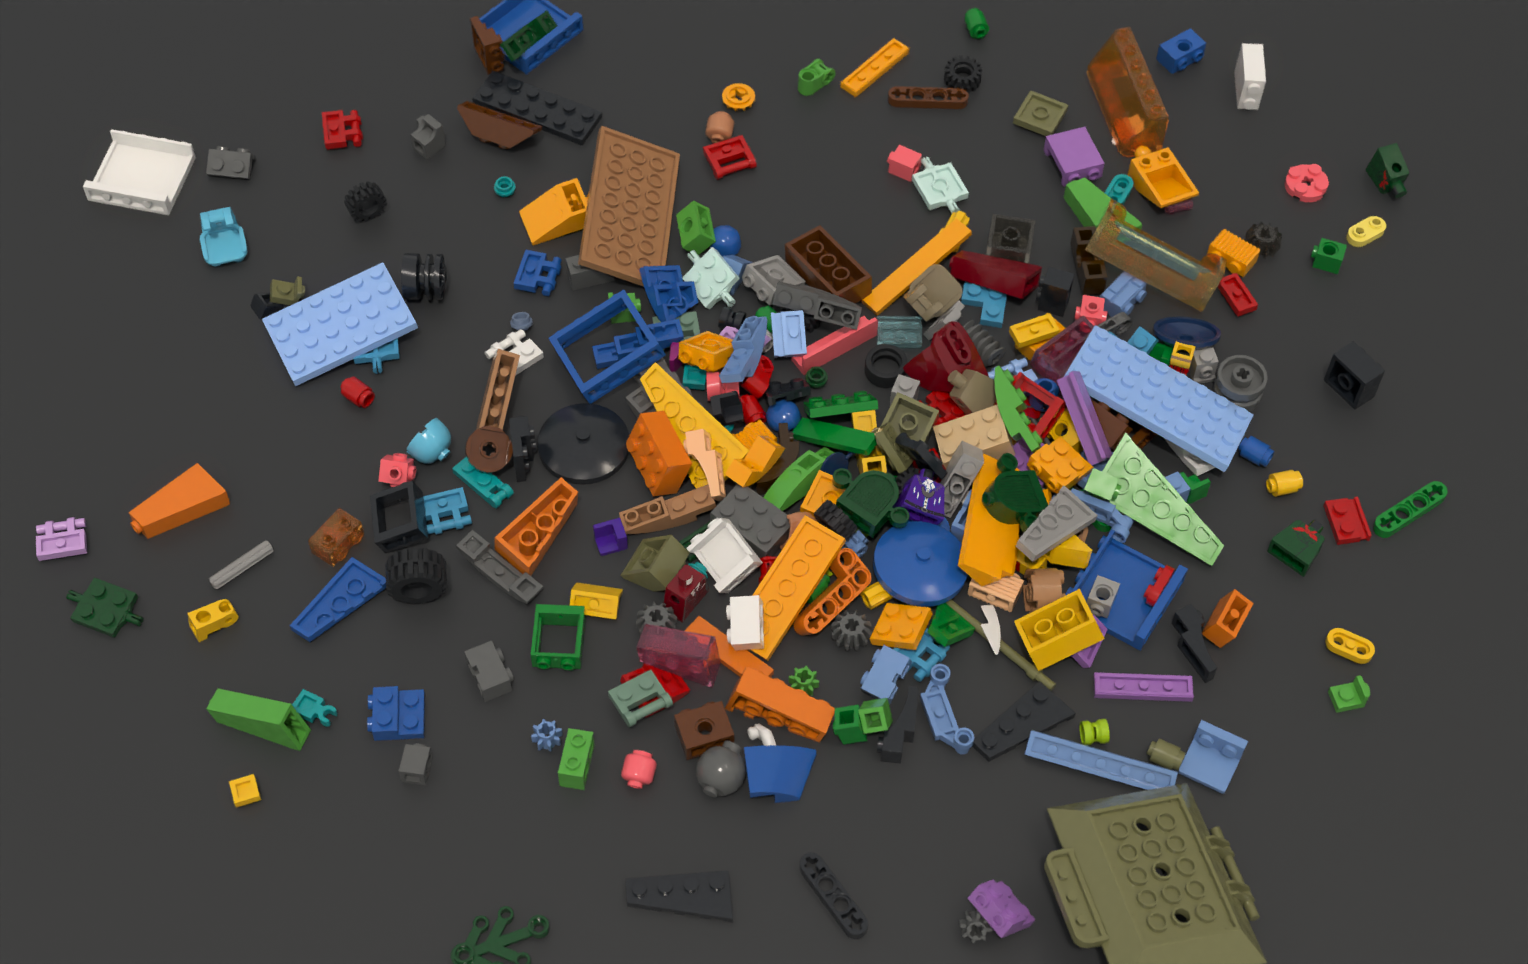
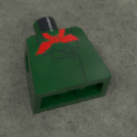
M1397 143L1378 148L1365 170L1380 193L1393 192L1395 198H1400L1407 193L1403 184L1409 176V170Z
M1296 520L1271 539L1267 552L1305 577L1324 543L1325 538L1320 534L1323 526L1316 520H1312L1309 525H1306L1301 520Z

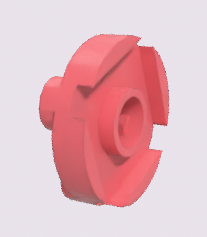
M1317 164L1294 166L1288 171L1285 189L1290 196L1294 197L1295 195L1299 197V201L1316 202L1327 191L1329 185L1328 177ZM1303 181L1309 182V183H1310V186H1308L1306 183H1302V182H1303Z

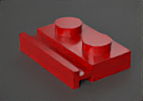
M1358 497L1349 500L1348 498L1325 501L1323 506L1337 545L1360 542V540L1364 539L1370 541L1372 535Z

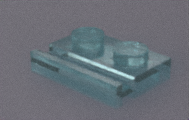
M877 316V345L890 344L904 348H922L921 317Z

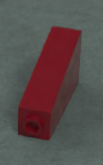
M964 250L952 256L949 264L951 268L950 274L955 278L1020 299L1038 287L1042 267L1038 265Z

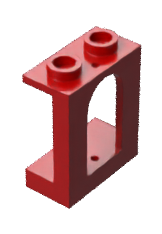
M1019 372L1018 375L1013 376L1015 381L1012 384L1015 389L1020 388L1022 392L1030 393L1049 406L1037 425L1032 422L1028 425L1031 431L1034 432L1036 430L1044 441L1066 410V403L1058 396L1053 395L1027 378L1022 372Z

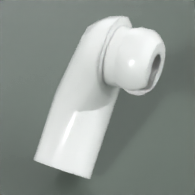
M754 724V727L748 728L747 733L751 740L759 738L764 746H777L770 729L761 724Z

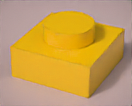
M254 774L229 781L236 808L261 800Z

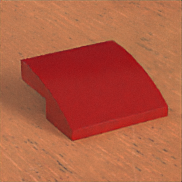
M665 654L644 661L642 668L622 675L620 680L623 684L652 670L664 690L670 695L673 704L690 692V688ZM656 696V697H654V698H652V699H650V700H648V701H646V702L640 704L638 707L641 708V707H643V706H645V705H647V704H649V703H651V702L657 700L658 697ZM663 707V708H661V709H659V710L653 712L652 714L646 716V718L649 717V716H651V715H654V714H656V713H658V712H660V711H662L663 709H665V707Z

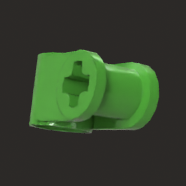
M821 59L814 60L799 72L798 92L805 96L813 95L834 79L835 70L825 66Z

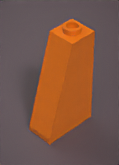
M196 463L129 512L132 519L130 525L137 534L142 533L149 539L224 508L230 504L226 490Z

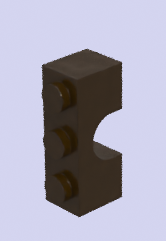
M1095 226L1073 228L1070 245L1082 295L1102 294L1105 291L1108 277L1104 261L1098 260L1099 240Z

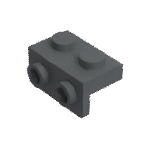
M217 146L216 149H209L206 174L250 180L252 161H256V156L251 154L248 149L238 148L236 152L229 151L227 147Z

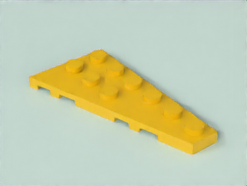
M655 362L640 380L656 411H665L683 447V442L686 440L685 432L699 429L706 430L710 434L712 450H716L722 456L724 481H726L729 477L725 474L733 460L744 459L749 450ZM689 456L692 465L688 474L692 484L696 489L707 485L708 480L702 466L697 459Z

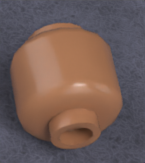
M722 111L710 115L705 130L706 136L713 143L730 139L734 130V120L728 113Z

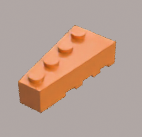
M561 477L495 537V551L522 574L526 572L532 576L577 506L578 491Z
M747 666L736 682L725 707V710L733 712L734 708L744 711V716L754 719L755 716L764 718L768 725L776 728L787 726L789 732L820 742L825 736L835 713V708L830 706L828 702L817 700L801 689H794L787 686L780 679L770 678L759 669Z

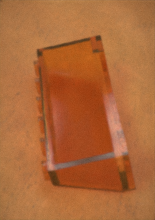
M1131 27L1116 29L1088 64L1087 76L1118 152L1125 157H1134L1135 150L1139 146H1147L1151 153L1162 149L1169 116Z

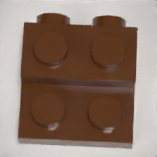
M478 16L470 18L473 45L487 74H491L492 71H502L504 68L502 61H505V57L500 45L502 43L500 34L496 35L493 27L487 29L486 24L481 23Z

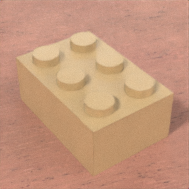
M998 404L933 426L945 469H947L950 459L961 441L982 449L983 454L997 460L1004 453L1016 455Z

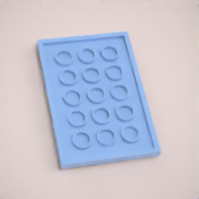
M383 262L262 319L295 386L418 328L416 321Z

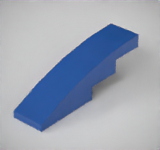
M679 319L647 325L662 349L670 346L672 342L677 343L684 339ZM640 326L635 327L636 333L615 336L614 342L592 346L597 369L615 364L649 342Z

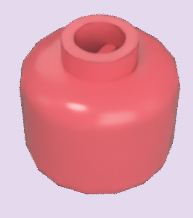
M633 750V753L626 755L621 776L624 780L628 781L627 786L642 789L643 785L652 783L657 765L656 761L652 758V754Z

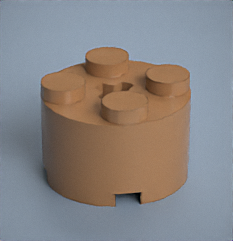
M1057 568L1026 569L1024 578H1028V583L1023 585L1025 611H1030L1029 613L1066 596L1065 593H1062L1061 585L1064 584L1063 570H1058Z

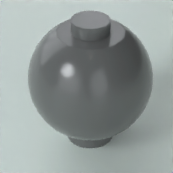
M724 741L722 747H711L700 756L696 765V777L703 788V792L713 798L727 796L736 792L742 786L746 777V765L740 756L742 748L731 741Z

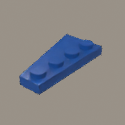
M351 557L290 624L291 631L311 642L386 588V578Z

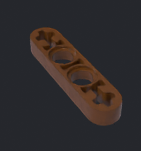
M892 87L888 92V103L891 106L905 108L963 109L967 106L969 98L968 92L960 88ZM920 95L923 99L916 100L913 96ZM934 96H941V97H943L944 99L938 101V100H935L933 97H934Z

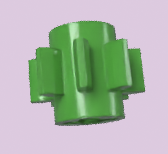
M807 666L800 669L794 668L795 676H789L788 683L792 684V688L801 689L813 696V688H819V681L816 680L817 672H812Z

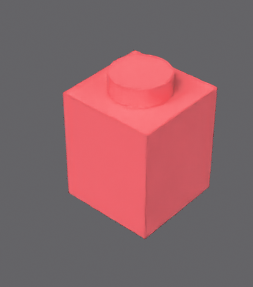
M899 145L895 152L892 151L888 157V173L911 182L912 174L918 173L921 168L922 154Z

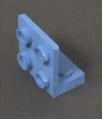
M1201 720L1178 773L1224 794L1248 741Z

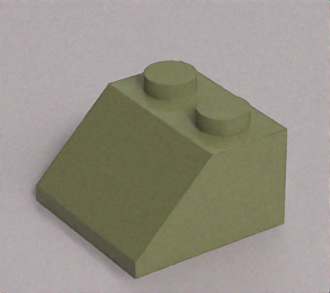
M672 535L643 539L620 576L653 592L665 590L667 585L685 565V560L690 553Z

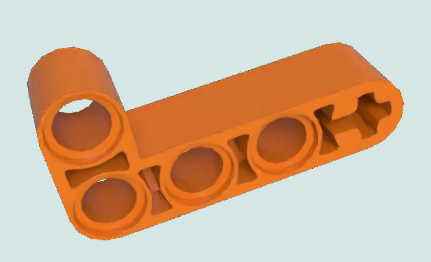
M843 548L839 551L829 567L837 579L795 619L793 625L796 633L799 635L807 636L820 632L870 584V571L852 549ZM840 555L844 558V565L840 562ZM855 574H857L859 578L858 583L855 581ZM839 588H840V589L842 590V592H843V597H842V598L839 596V593H838ZM823 604H825L827 607L826 614L822 610Z

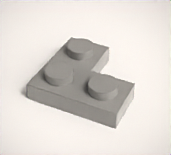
M958 300L923 335L930 340L933 338V334L948 322H957L962 314L960 311L965 306Z

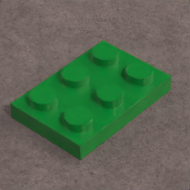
M857 391L853 393L854 396L845 397V394L831 395V399L824 400L822 397L809 398V402H803L804 412L810 418L876 410L878 409V400L871 394H867V391Z

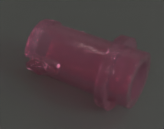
M1189 198L1164 207L1165 212L1175 214L1176 211L1191 210L1193 208V200Z

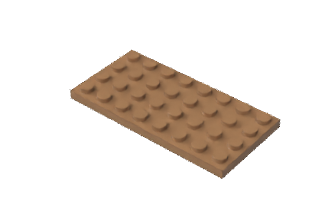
M604 126L600 127L578 260L579 265L641 286L644 285L640 268L644 266H666L679 153Z

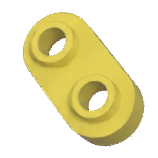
M1368 217L1350 227L1346 239L1354 247H1363L1384 234L1386 223L1380 217Z

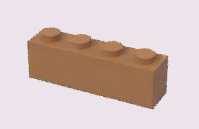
M501 349L497 350L492 361L476 430L484 426H495L503 430L520 355Z

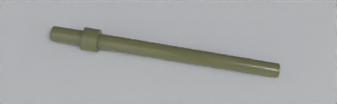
M952 599L945 602L976 628L975 631L988 641L981 627L982 623ZM1000 639L999 650L1027 672L1026 675L1031 680L1040 681L1050 691L1055 688L1056 683L1043 674V670L1038 671L1035 664L1032 665Z

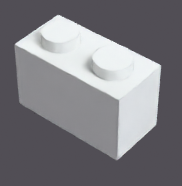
M759 595L730 597V605L726 607L727 619L731 622V629H727L728 643H731L735 651L764 649L762 599Z

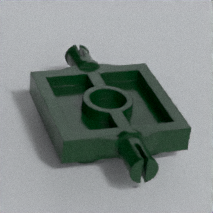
M94 577L83 594L73 590H69V594L67 593L66 598L68 600L78 603L70 619L79 625L115 638L121 627L127 622L137 626H141V623H143L144 618L142 616L132 613L133 606L138 599V595L135 592Z

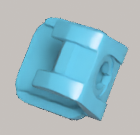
M231 207L200 213L203 232L200 235V243L205 262L217 267L223 263L242 261L247 255L248 249L243 228L238 226Z

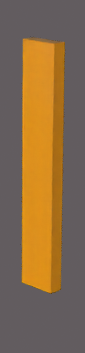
M956 218L876 286L872 293L862 300V303L878 316L910 289L911 283L933 264H939L972 235V231Z

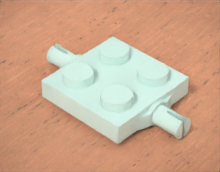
M924 157L921 163L925 169L922 172L912 174V181L928 209L932 210L948 206L951 214L960 211L955 202L967 199L969 192L950 162L934 166L929 157H926V159Z
M711 247L701 258L695 250L690 251L691 254L688 253V258L691 259L694 265L682 279L684 281H694L697 297L706 308L711 309L722 299L728 307H732L736 301L729 292L732 286L740 279L715 248Z

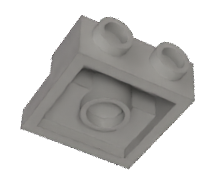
M779 255L747 264L742 276L744 285L751 287L757 293L758 299L767 302L769 305L773 303L778 281L799 287L801 284L805 285L806 282Z

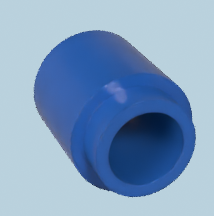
M1252 435L1249 438L1245 437L1238 448L1241 450L1240 456L1258 466L1263 465L1264 467L1269 464L1275 453L1271 446Z

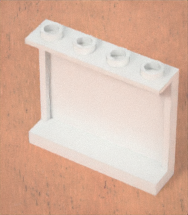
M111 129L110 133L113 142L94 180H86L83 185L88 201L169 215L196 158L192 144Z

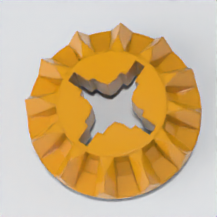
M745 84L729 85L722 93L723 103L727 105V108H734L735 111L741 108L744 111L746 107H751L752 103L755 102V92ZM736 94L737 96H739V98H742V100H738L737 98H735Z

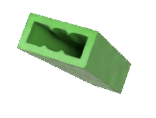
M1084 177L1066 184L1065 201L1084 227L1095 226L1099 240L1098 248L1101 252L1139 239L1142 223Z
M217 689L206 708L218 723L298 751L301 750L311 731L292 704Z

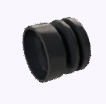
M405 253L403 255L401 285L404 300H419L422 290H425L427 300H432L433 293H435L436 300H443L447 286V268L443 254H436L435 262L433 255L427 254L425 264L422 263L420 253Z

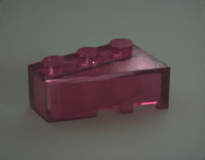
M1083 315L1038 348L1030 364L1043 378L1051 379L1058 385L1057 380L1065 376L1094 326Z
M645 624L636 647L640 662L713 688L721 665L715 636Z

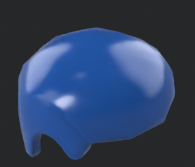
M720 225L713 229L716 242L710 248H715L722 257L736 255L741 248V239L738 231L729 225Z
M777 400L775 405L769 406L765 416L768 426L774 431H778V423H788V431L797 426L802 418L798 406L790 400Z

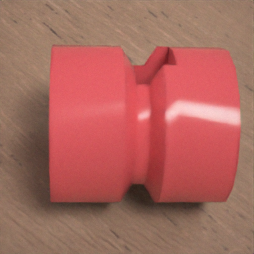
M719 371L706 372L707 401H711V396L737 391L739 395V382L722 383Z

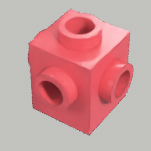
M1083 295L1081 307L1076 306L1074 319L1078 320L1077 329L1091 332L1095 325L1097 326L1106 321L1107 311H1103L1105 298Z
M394 453L393 455H386L381 458L378 482L390 483L391 487H396L404 482H410L415 479L416 466H414V459L407 458L406 454Z

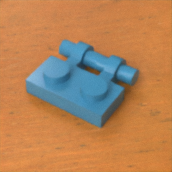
M463 487L423 496L426 521L432 520L433 524L427 525L428 534L435 533L437 535L443 533L442 531L452 528L458 530L462 529L465 525L472 524L470 515L460 516V513L469 511ZM453 515L454 519L442 522L439 520L441 517Z
M926 628L916 650L893 649L911 659L912 664L909 670L913 666L918 669L913 675L918 682H921L925 677H929L932 667L938 662H942L946 657V652L950 649V646L944 647L940 644L938 647L934 644L935 639L927 632L928 628ZM927 651L931 656L925 662L921 657Z

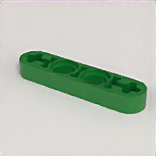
M1438 481L1425 485L1380 514L1373 524L1374 533L1382 538H1388L1440 505L1446 498L1447 487ZM1432 491H1433L1434 493L1437 492V491L1440 493V494L1436 493V494H1434L1433 496H1431V498H1429V496L1431 495ZM1420 500L1424 503L1425 507H1416L1413 501ZM1403 511L1407 514L1408 518L1401 519L1396 515V512ZM1390 520L1392 521V522L1390 523L1389 527H1386V526H1385V527L1382 528V527L1380 526V525H1383V526H1384V525L1388 524Z

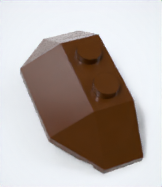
M469 101L463 102L457 107L473 136L479 137L483 142L497 143L499 147L504 149H510L542 130L540 125Z

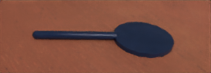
M841 452L832 453L823 462L821 471L833 475L835 470L839 468L848 469V459L855 453L849 452L847 455Z

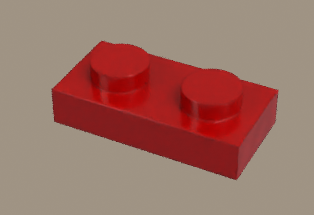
M1237 273L1217 279L1216 286L1237 317L1257 310L1258 303Z

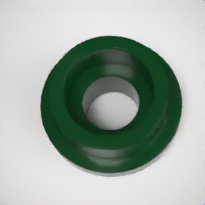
M814 366L807 371L805 380L811 387L820 388L827 383L828 375L822 367Z

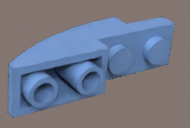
M751 316L744 320L731 342L734 351L719 375L722 383L743 382L745 377L753 376L760 361L765 342L766 317Z

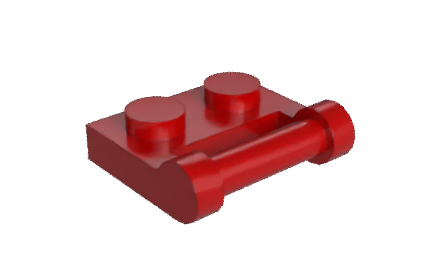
M742 135L703 147V153L717 180L723 178V175L745 168L752 169L757 167L756 160ZM743 157H745V159H746V160L739 161V162H736V163H733V164H730V165H727V166H724V167H720L721 164H724V163H727V162H730V161H733V160H737V159H740V158H743Z

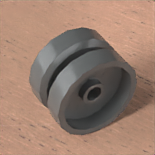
M1246 355L1228 357L1219 366L1212 391L1225 397L1237 406L1245 408L1248 412L1252 411L1259 405L1268 380L1267 371L1255 358Z

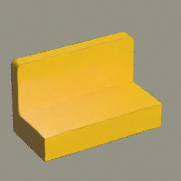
M576 583L571 589L570 605L585 606V615L617 619L619 600L623 589Z

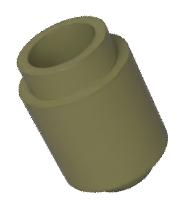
M1160 738L1157 742L1152 741L1147 751V755L1151 756L1150 762L1177 771L1186 752L1181 751V747Z

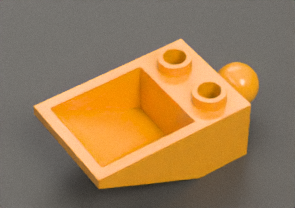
M1139 146L1135 150V158L1131 159L1128 176L1132 178L1136 190L1158 207L1163 208L1199 195L1198 190L1169 147L1152 153L1147 146Z
M577 178L555 185L519 211L532 246L584 228L589 193L585 197Z

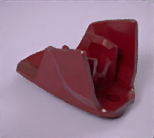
M955 321L948 322L933 334L931 345L903 366V370L912 379L920 381V387L928 391L951 392L954 385L948 381V377L954 370L962 374L964 370L969 369L989 377L973 341L963 326Z

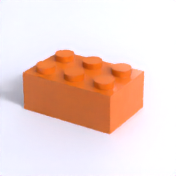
M665 411L640 413L627 439V450L631 453L636 467L640 470L652 496L675 494L683 483L692 462Z

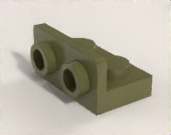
M890 422L873 430L872 433H875L877 446L883 456H885L893 471L897 470L898 473L907 470L914 460L905 449L900 448L895 442L898 435Z

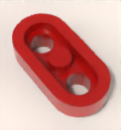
M1166 565L1164 568L1160 567L1154 577L1156 583L1154 586L1150 584L1144 594V597L1147 598L1146 604L1152 607L1155 605L1175 573V568Z

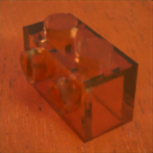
M338 508L308 542L314 555L334 567L338 561H342L354 544H358L361 541L364 531L361 521Z

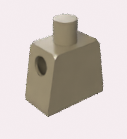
M969 369L964 370L962 374L957 370L950 373L948 381L954 385L950 392V398L966 415L994 405L996 394L995 381Z

